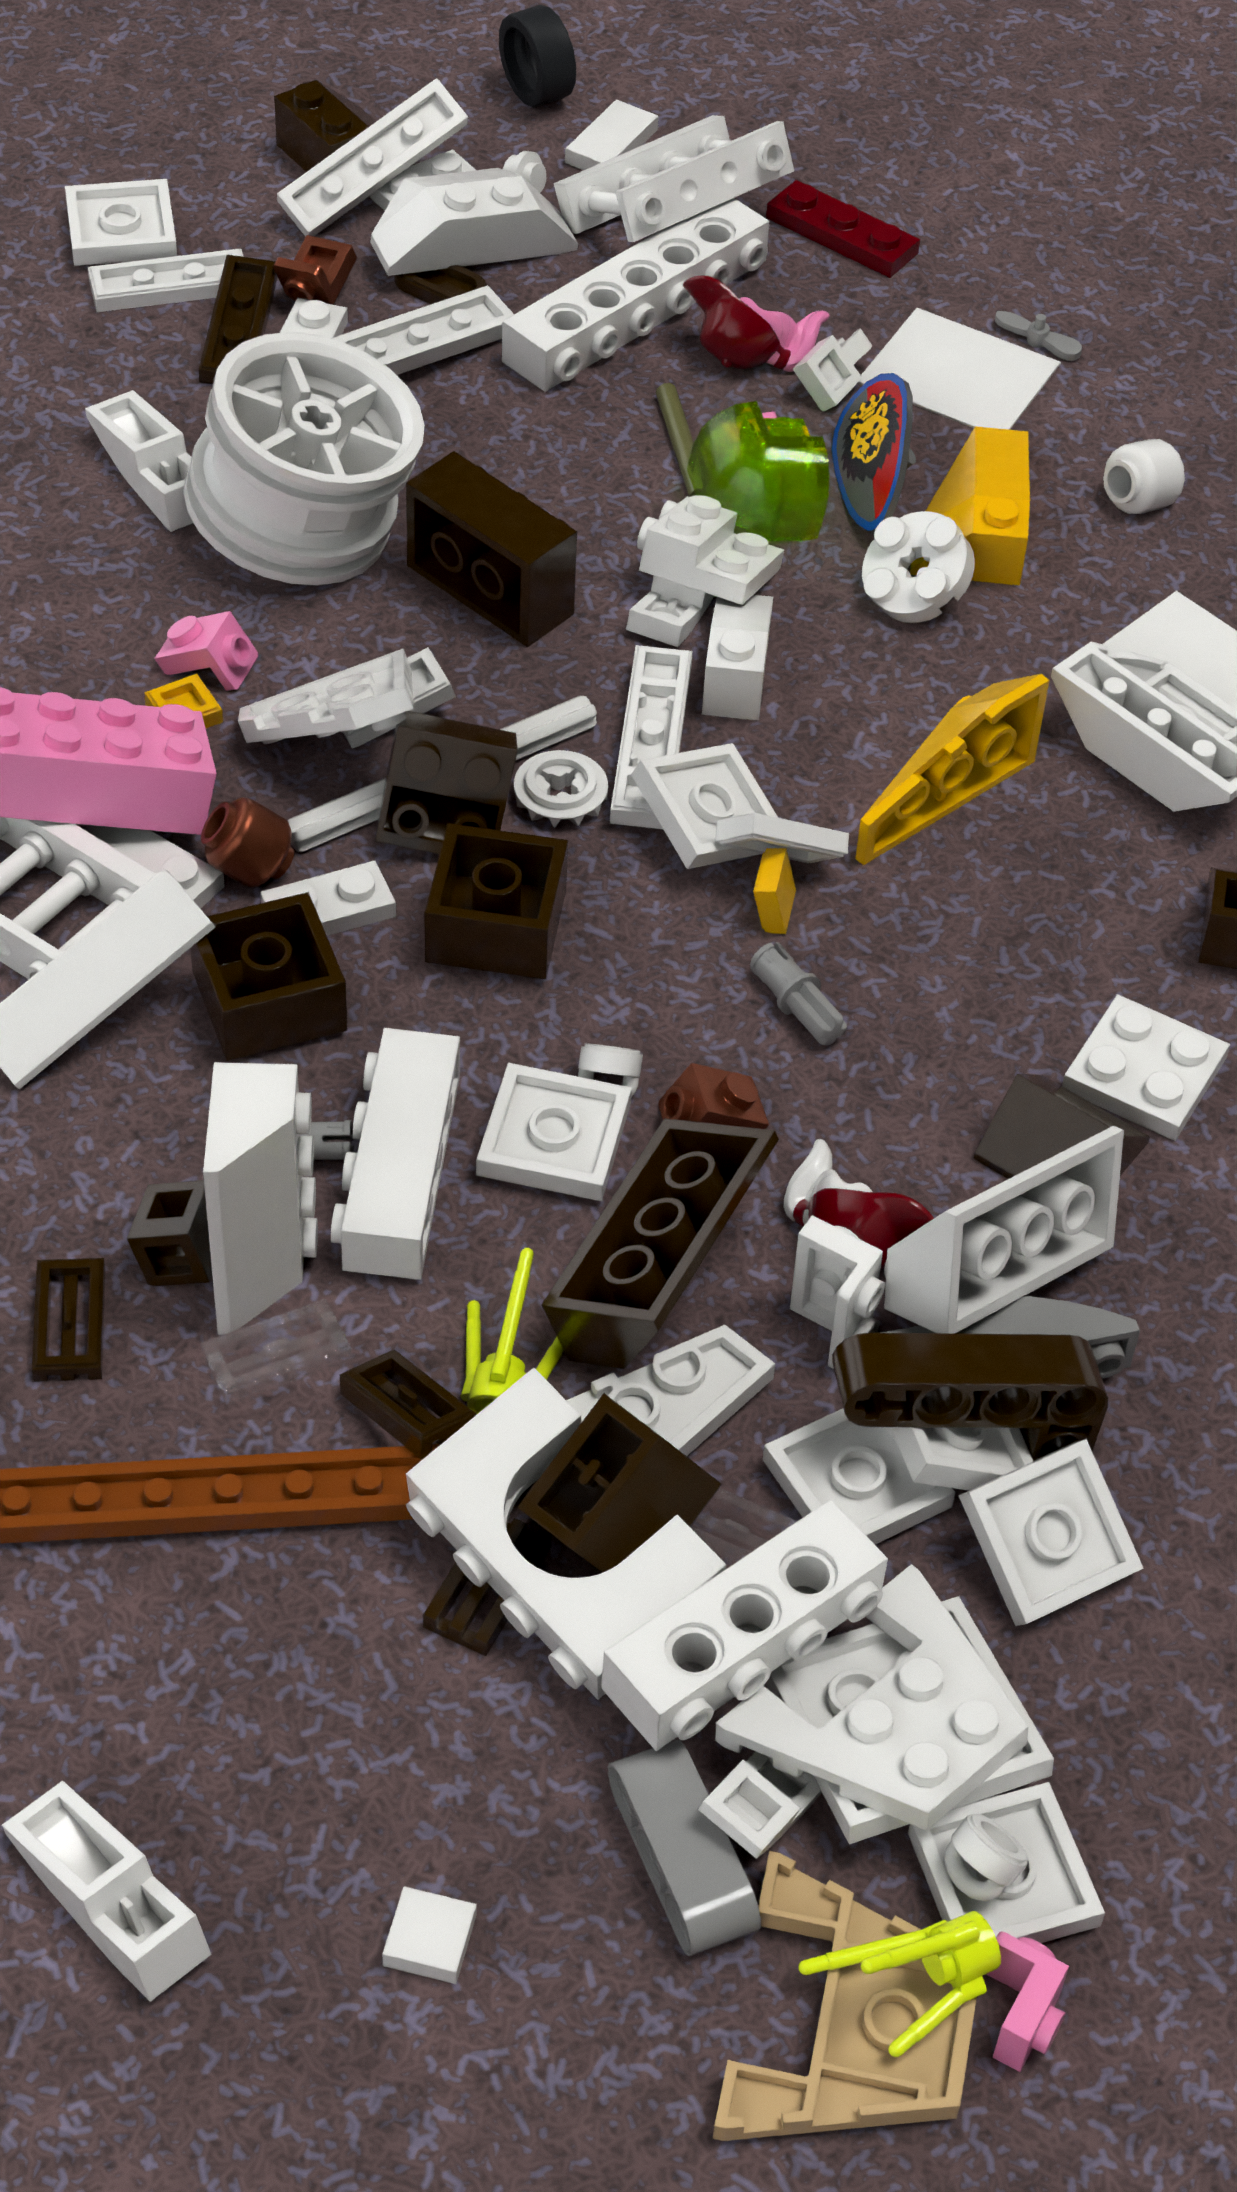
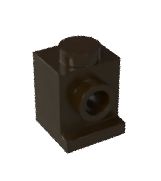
M204 1180L149 1184L147 1186L127 1236V1241L148 1285L167 1286L208 1283L211 1281L212 1269L209 1265L211 1254Z

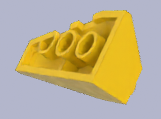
M975 426L925 510L950 517L962 530L974 552L975 566L971 581L1020 585L1028 543L1030 511L1028 431ZM923 557L914 560L910 566V574L917 575L919 568L928 567L929 562Z
M1043 674L997 682L973 696L969 695L960 699L861 818L855 859L862 865L867 864L1034 763L1050 680Z

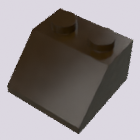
M317 80L300 84L291 90L274 96L276 145L306 172L376 122L360 106Z

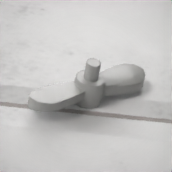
M1007 311L996 312L995 322L997 325L1027 337V343L1030 346L1036 348L1045 347L1051 353L1066 361H1074L1080 358L1082 352L1080 342L1074 338L1051 332L1049 325L1045 323L1046 316L1044 314H1037L1035 321L1030 322L1015 313Z

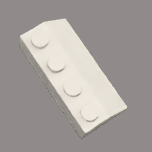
M214 1062L203 1176L217 1331L219 1335H232L302 1283L304 1257L316 1258L318 1219L314 1218L316 1179L312 1177L313 1136L301 1135L310 1134L312 1098L311 1093L299 1092L297 1064Z
M1112 1126L943 1212L888 1248L884 1267L886 1278L884 1309L935 1333L955 1334L1113 1248L1124 1130Z

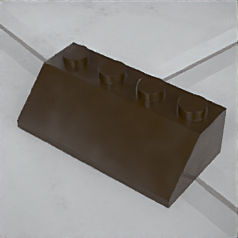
M664 1118L541 1304L569 1361L625 1369L659 1331L779 1141L775 1130Z

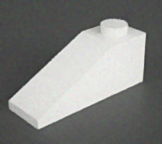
M753 595L743 605L720 597L716 598L705 667L702 715L759 720L773 597Z

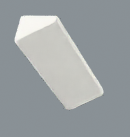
M164 869L158 872L0 1003V1068L18 1089L26 1085L215 928L214 924L168 870Z

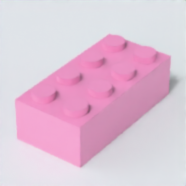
M0 687V817L201 835L208 818L217 774L201 711H193L178 704H167L162 707L133 705L126 700L118 698H108L103 701L73 699L66 694L58 692H48L42 695L12 693L8 689Z

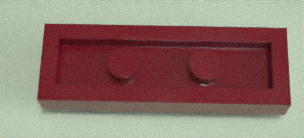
M798 180L792 182L767 203V219L889 278L919 253V238Z

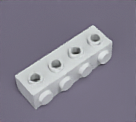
M384 1028L379 1053L368 1052L365 1062L363 1087L364 1090L370 1091L368 1102H357L353 1122V1140H360L357 1153H346L343 1166L342 1190L349 1191L347 1204H335L331 1224V1243H339L342 1247V1271L421 1280L460 1079V1036Z

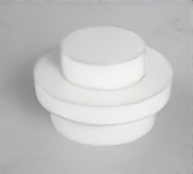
M522 151L518 155H511L506 160L503 170L522 176L539 193L542 192L546 184V169L537 153Z

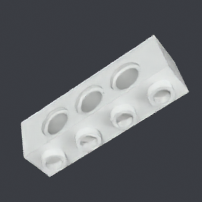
M830 1499L605 1650L601 1689L655 1751H658L676 1737L680 1740H687L700 1732L711 1720L714 1711L734 1697L738 1700H745L760 1690L769 1679L771 1672L791 1658L795 1661H801L814 1653L826 1639L827 1633L848 1619L854 1623L870 1614L883 1596L882 1587L888 1558L841 1508ZM806 1586L815 1589L818 1593L804 1594L793 1588ZM752 1624L758 1626L763 1631L749 1633L740 1630L736 1626ZM692 1662L704 1666L706 1670L689 1672L679 1667V1665Z

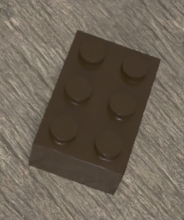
M455 451L406 482L408 567L526 647L531 646L574 615L577 531L571 528L565 521L557 519L528 500L525 495L508 487L487 473L482 467L473 464Z

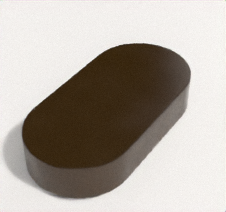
M459 265L449 266L446 269L394 275V282L400 290L429 304L487 286L486 281L480 275Z

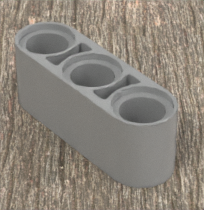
M676 1739L658 1751L651 1748L609 1763L608 1777L614 1799L684 1953L692 1956L759 1931L761 1928V1917L756 1897L728 1835L698 1810L709 1794L682 1741Z

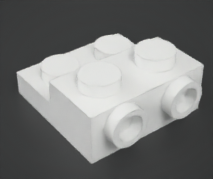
M702 495L687 496L679 503L668 500L661 510L659 520L652 517H647L644 520L637 540L638 549L643 550L639 571L741 605L779 571L784 549L768 545L767 539L754 533L744 532L735 534L734 529L738 513L722 508L718 500Z

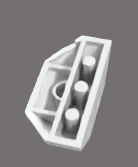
M500 168L405 178L373 230L370 240L388 276L446 269L453 265L462 267L557 255L575 251L578 248V242L560 211L522 176Z
M1089 642L1052 668L1051 678L1085 748L1173 812L1229 803L1237 797V709L1170 662L1133 652L1108 651L1106 645Z

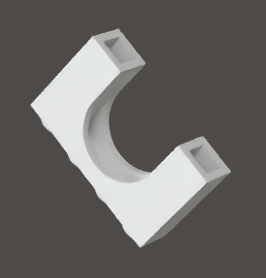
M532 1368L406 1473L410 1499L406 1507L415 1522L429 1536L434 1537L440 1532L455 1547L457 1551L453 1553V1558L471 1582L478 1587L487 1582L505 1600L500 1604V1608L508 1621L520 1634L529 1638L535 1633L552 1651L548 1655V1659L559 1676L573 1689H577L583 1684L599 1700L606 1694L601 1689L604 1651L726 1570V1564L678 1514L617 1566L590 1577L568 1578L547 1573L532 1565L518 1552L507 1532L510 1513L519 1497L540 1478L581 1424V1415L535 1368Z

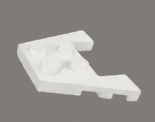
M910 1565L882 1587L883 1596L881 1601L866 1616L867 1619L911 1652L908 1656L821 1728L813 1726L763 1686L716 1722L715 1741L737 1753H740L744 1746L773 1758V1768L792 1776L799 1777L803 1772H807L840 1786L839 1795L928 1831L1027 1745L1029 1726L924 1576L916 1567Z

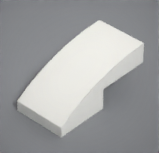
M654 576L651 591L630 609L626 630L678 647L693 631L713 600L714 595Z
M755 1752L746 1762L742 1760L702 1802L698 1810L757 1859L778 1841L819 1797L821 1790L812 1774L803 1772L799 1777L792 1776L773 1768V1758Z

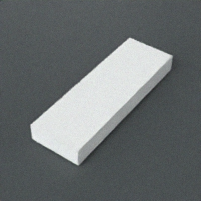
M242 249L88 267V276L96 312L216 298L226 255L244 257Z

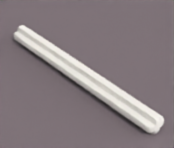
M580 695L500 730L516 733L518 748L516 760H519L593 728L597 723V711L587 696ZM386 778L288 819L287 821L292 831L291 845L295 851H307L379 820Z

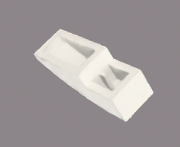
M134 390L85 408L88 421L116 467L170 532L192 524L193 521L187 512L183 493L186 473L192 457L186 452L183 433Z
M64 1781L58 1783L2 1824L7 1837L45 1886L114 1966L150 2002L212 1955L196 1914L153 1876L146 1856Z

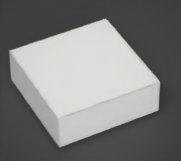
M404 1886L382 1954L383 1966L457 1984L477 1916V1904Z

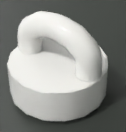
M585 1043L584 1046H581L578 1077L593 1080L594 1072L624 1075L621 1086L631 1087L632 1097L638 1087L643 1054H640L639 1050Z
M979 1814L967 1815L952 1834L951 1842L945 1850L944 1860L947 1873L955 1886L970 1898L981 1901L993 1900L999 1896L1007 1886L1012 1885L1027 1866V1854L1020 1843L995 1821ZM964 1860L988 1878L986 1882L975 1879L965 1867Z

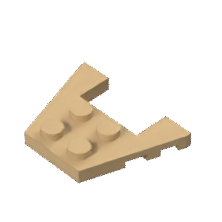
M769 1851L758 1905L761 1927L831 1941L833 1944L831 1952L921 1930L896 1915L892 1921L854 1901V1893L831 1880L825 1885L795 1869L796 1861L781 1853ZM922 1959L873 1974L864 1973L861 1969V1963L828 1970L809 2075L801 2076L727 2060L713 2139L730 2141L957 2119L977 1997L962 2004L899 2057H893L889 2054V2045L905 2032L912 2023L953 1989L950 1983L942 1986L937 1985L928 1975Z

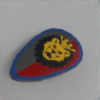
M895 373L879 374L867 381L847 403L839 417L833 434L832 456L842 498L854 521L872 534H874L876 527L881 521L892 517L899 501L906 470L916 462L915 454L910 449L913 423V396L909 383Z

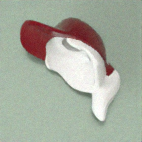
M823 1139L815 1141L811 1152L791 1177L784 1196L786 1215L799 1225L804 1227L813 1215L833 1226L849 1229L860 1240L882 1250L880 1271L885 1267L888 1248L934 1219L932 1214L913 1198L897 1193H873L863 1183L850 1184L843 1181L837 1172L832 1169V1153L828 1144Z

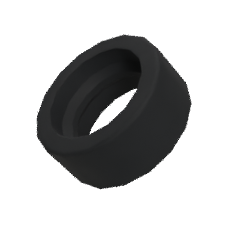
M538 5L511 13L503 18L499 29L501 63L506 78L518 98L525 105L535 108L572 94L576 83V60L568 31L560 17L550 7Z

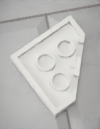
M400 649L240 708L238 723L246 743L262 741L263 744L274 743L285 738L316 735L318 738H322L341 731L357 730L371 725L373 731L384 730L406 719L404 712L414 709L412 670L404 649Z

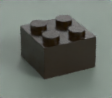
M447 823L424 912L425 962L546 979L566 894L568 840Z
M309 892L207 916L215 928L190 948L192 972L226 1061L348 1031L346 981Z

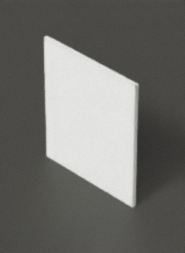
M916 308L861 374L862 379L857 384L863 386L867 381L879 374L895 373L909 383L914 406L971 428L977 426L1010 430L1060 366L1061 362Z
M1175 591L1103 643V645L1107 646L1108 651L1133 652L1170 662L1237 709V630L1178 591Z

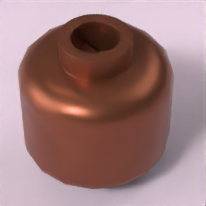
M242 797L231 803L225 801L220 803L209 815L201 832V842L205 845L204 853L208 864L242 885L252 888L264 884L271 877L273 879L282 877L294 858V849L290 847L292 831L288 821L249 798Z

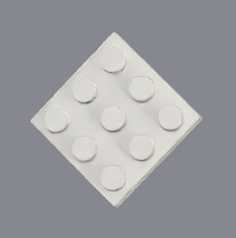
M959 1596L942 1601V1604L1029 1728L1027 1745L953 1809L1052 1776L1054 1757ZM873 1623L826 1638L821 1646L807 1658L801 1661H795L791 1658L773 1670L765 1684L769 1691L816 1728H821L911 1652ZM813 1775L849 1844L909 1825V1823L839 1795V1785Z

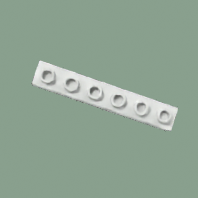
M733 198L656 232L502 321V362L544 392L563 381L573 379L581 370L602 358L610 357L623 345L639 336L647 335L654 327L672 316L687 311L691 305L696 303L682 285L687 279L705 275L718 279L727 285L748 271L758 269L766 261L768 253L769 220Z

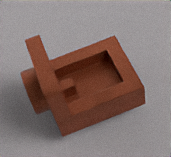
M307 235L294 260L278 257L273 268L284 292L292 300L296 301L297 298L319 300L333 305L357 260V256L353 246L350 244Z
M691 1063L658 1103L663 1120L666 1118L766 1129L769 1126L752 1076Z

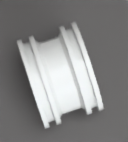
M294 332L265 334L242 342L226 354L216 370L205 415L207 428L194 446L191 463L186 473L183 493L188 514L199 533L215 550L235 564L263 577L290 584L318 586L343 582L363 574L379 559L388 542L390 531L397 517V494L404 489L406 482L409 480L423 444L425 425L418 402L408 386L390 368L370 354L344 342L315 334Z

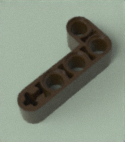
M862 1333L843 1340L837 1345L832 1354V1363L844 1413L852 1423L864 1427L1022 1428L1033 1461L1084 1439H1087L1093 1452L1108 1408V1396L1090 1343L1080 1336L1047 1334Z

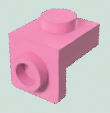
M228 611L199 618L187 616L178 620L168 630V638L154 659L167 675L211 668L224 689L232 691L239 689L257 660L258 652L235 617Z
M1001 1931L996 1937L1001 1953V1964L998 1969L986 1975L1020 1993L1001 2027L992 2058L1021 2072L1032 2049L1046 2055L1062 2024L1065 2012L1056 2008L1055 2005L1060 1997L1069 1965L1057 1960L1053 1952L1042 1943L1026 1937L1017 1939Z

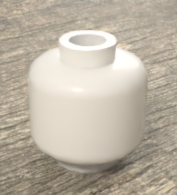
M1148 439L1124 444L1113 451L1107 460L1103 477L1104 488L1114 505L1127 514H1142L1159 510L1176 502L1182 493L1185 481L1184 465L1174 447L1161 439Z

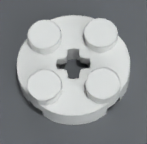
M930 511L914 512L900 518L888 517L876 527L874 540L868 547L862 566L864 590L876 605L898 621L919 623L934 619L943 613L939 609L940 607L947 604L953 596L958 601L968 589L974 573V552L962 530L950 517ZM923 557L929 562L928 567L919 568L916 577H911L908 567L914 560Z

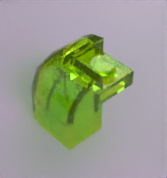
M757 401L735 404L714 415L701 428L693 444L686 469L695 494L714 498L721 503L722 508L737 512L736 526L746 529V533L760 535L767 539V541L818 539L829 497L830 478L828 453L823 436H810L803 418H763Z

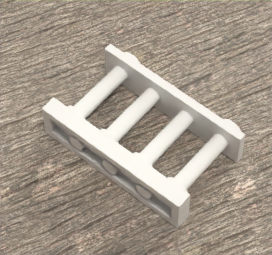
M712 115L554 183L562 217L572 233H581L621 215L628 242H635L794 172L783 121H776L730 141L725 117Z
M0 817V839L17 849L0 863V896L34 867L43 868L45 866L62 876L58 882L13 920L0 913V962L29 980L155 876L156 873L76 824ZM80 894L84 896L91 894L109 905L59 949L34 935Z

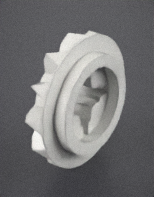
M555 750L537 754L526 760L515 774L514 790L517 807L527 808L532 821L543 817L549 818L554 828L561 819H569L579 826L585 815H599L601 804L608 797L607 776L599 764L580 753ZM571 785V795L566 792H560L556 796L550 795L551 788L562 790L564 787Z

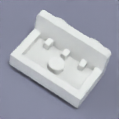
M812 1215L798 1233L790 1309L832 1331L828 1366L834 1369L832 1354L837 1345L846 1338L856 1334L878 1332L880 1322L874 1319L873 1315L885 1290V1282L879 1280L883 1251L860 1240L849 1229L833 1226Z

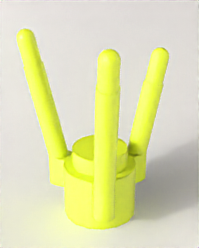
M528 1247L522 1249L497 1351L496 1353L489 1354L482 1363L480 1304L476 1300H471L467 1305L466 1378L460 1397L467 1402V1406L476 1415L526 1374V1367L523 1361L511 1354L534 1256L533 1250ZM558 1337L555 1338L536 1368L546 1380L564 1351Z
M970 1911L948 1922L942 1920L921 1930L805 1959L799 1963L798 1970L803 1975H810L861 1963V1969L864 1973L873 1974L922 1959L928 1975L937 1985L942 1986L950 1983L953 1989L889 2045V2054L893 2057H899L916 2042L923 2039L962 2004L987 1992L982 1976L999 1968L1001 1953L989 1923L980 1913Z

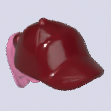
M694 276L682 284L704 312L700 332L701 345L721 361V364L726 368L748 369L768 363L775 368L793 372V368L815 346L821 325L830 317L826 311H815L796 323L789 315L783 312L763 310L750 298H738L724 283L710 276Z

